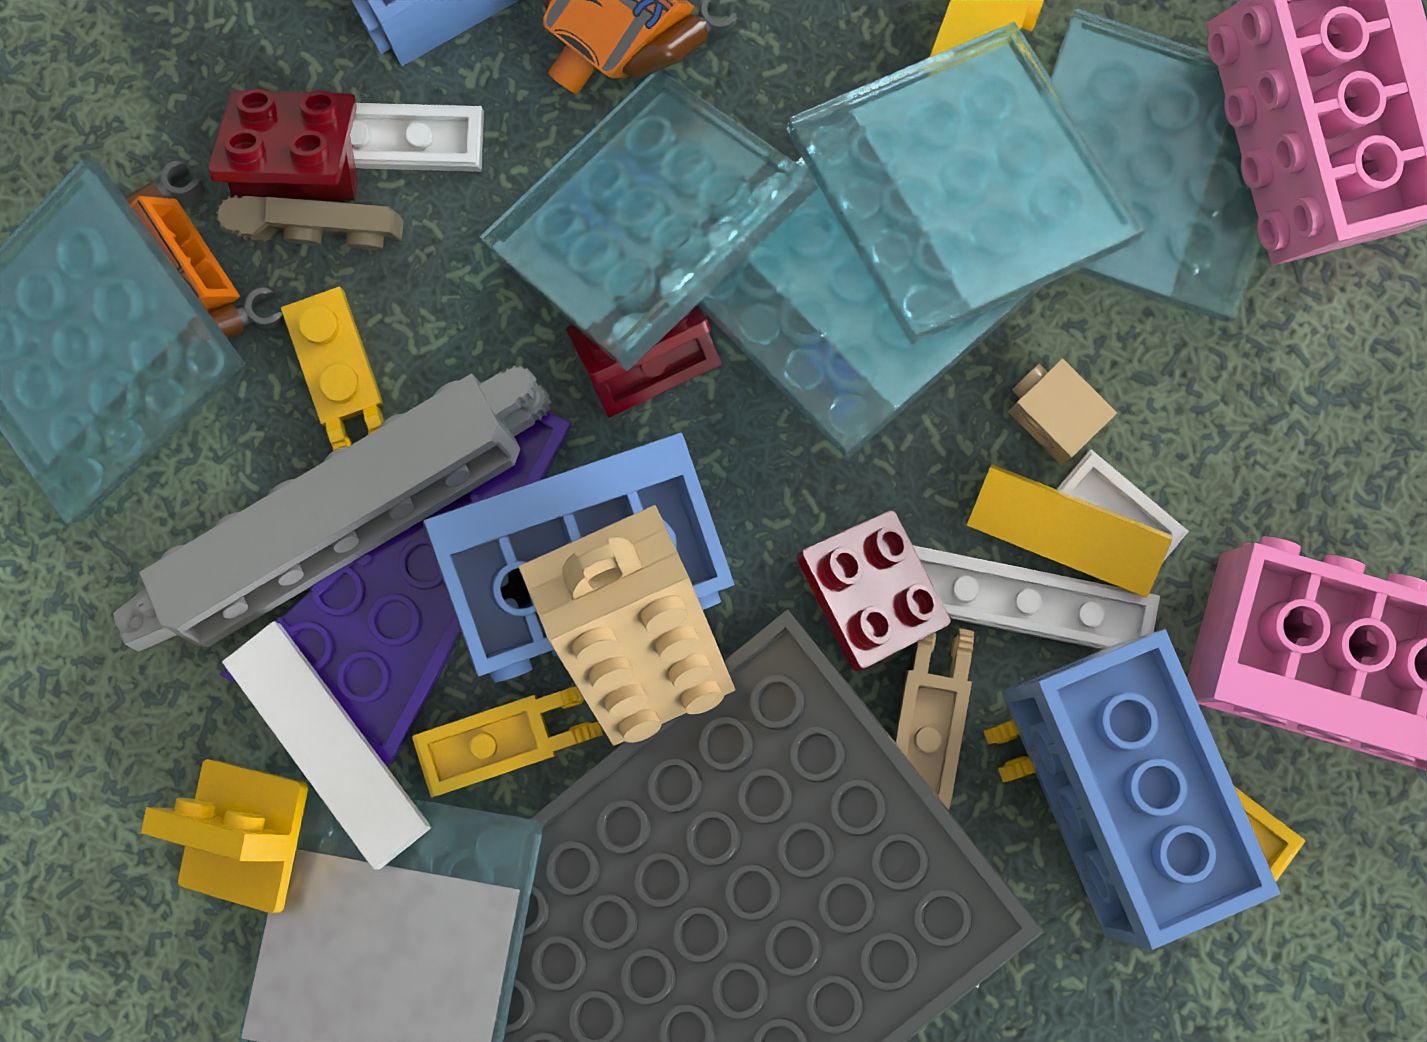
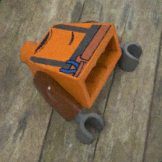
M543 0L542 3L546 8V13L543 17L544 27L566 44L548 71V74L560 85L575 94H579L596 68L610 78L626 79L630 76L640 79L680 62L705 44L708 39L719 40L727 36L736 19V13L730 14L723 21L711 18L708 12L716 8L720 0H703L697 16L690 15L695 6L687 0Z
M172 161L165 165L160 175V185L154 186L148 183L123 198L129 209L205 312L168 350L203 348L242 334L244 331L243 326L252 324L255 328L264 331L275 329L284 320L282 312L275 313L267 318H261L254 314L257 304L276 297L272 290L256 288L247 296L245 306L236 308L232 304L240 295L183 209L193 207L200 202L205 191L200 179H195L184 187H175L179 180L190 173L187 165L180 161Z

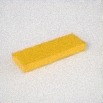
M993 464L989 468L967 523L969 527L1145 598H1148L1173 540V536Z

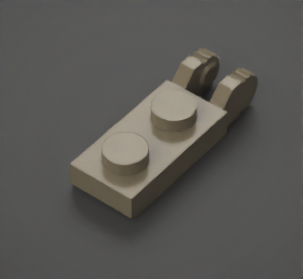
M237 195L233 198L228 196V199H222L221 205H217L219 209L216 212L218 214V219L216 220L221 223L220 227L229 233L237 235L238 238L243 237L245 240L250 238L253 241L266 242L278 231H284V241L305 245H321L322 234L346 236V246L367 250H382L384 239L402 241L404 219L389 206L276 197L242 196L240 198Z

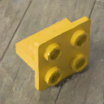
M206 759L202 763L195 799L176 798L174 808L146 807L141 834L185 846L178 877L180 887L267 913H280L285 905L308 793V784L303 781L219 760Z

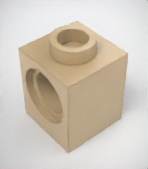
M1063 358L1049 372L1040 363L1012 389L1020 400L1008 411L1060 465L1072 458L1117 414Z

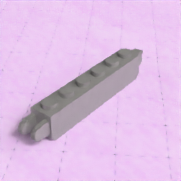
M513 366L512 369L506 368L505 373L500 372L483 383H480L471 373L459 381L445 384L436 391L433 397L404 414L388 418L381 424L378 430L351 446L333 451L321 464L296 479L278 484L266 497L241 512H235L223 517L216 523L214 528L185 545L169 549L162 555L159 561L140 571L139 573L145 588L113 613L115 624L119 628L124 644L139 652L179 635L193 644L207 648L514 466L520 451L514 436L533 426L536 420H542L541 418L544 415L547 416V410L551 409L549 404L552 403L549 399L550 395L541 385H537L535 382L537 379L528 368L524 369L522 366L518 368Z

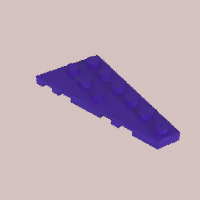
M548 411L546 412L547 416L544 415L541 418L542 420H536L533 426L514 436L520 447L514 466L312 585L311 591L285 616L279 617L275 621L282 625L381 760L387 764L394 763L462 635L423 521L545 479L572 428L569 422ZM227 668L219 674L238 685Z

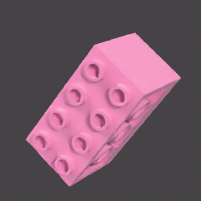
M1240 0L1206 23L1209 32V54L1212 61L1218 66L1225 92V114L1229 123L1235 129L1242 155L1241 173L1245 183L1251 188L1259 218L1257 223L1258 236L1262 245L1268 251L1271 266L1394 235L1427 224V20L1421 0Z
M1262 536L1259 544L1244 542L1242 547L1221 553L1187 677L1198 704L1427 771V581L1402 574H1389L1386 581L1363 574L1366 565L1359 561L1335 555H1325L1323 562L1300 556V545L1268 536Z

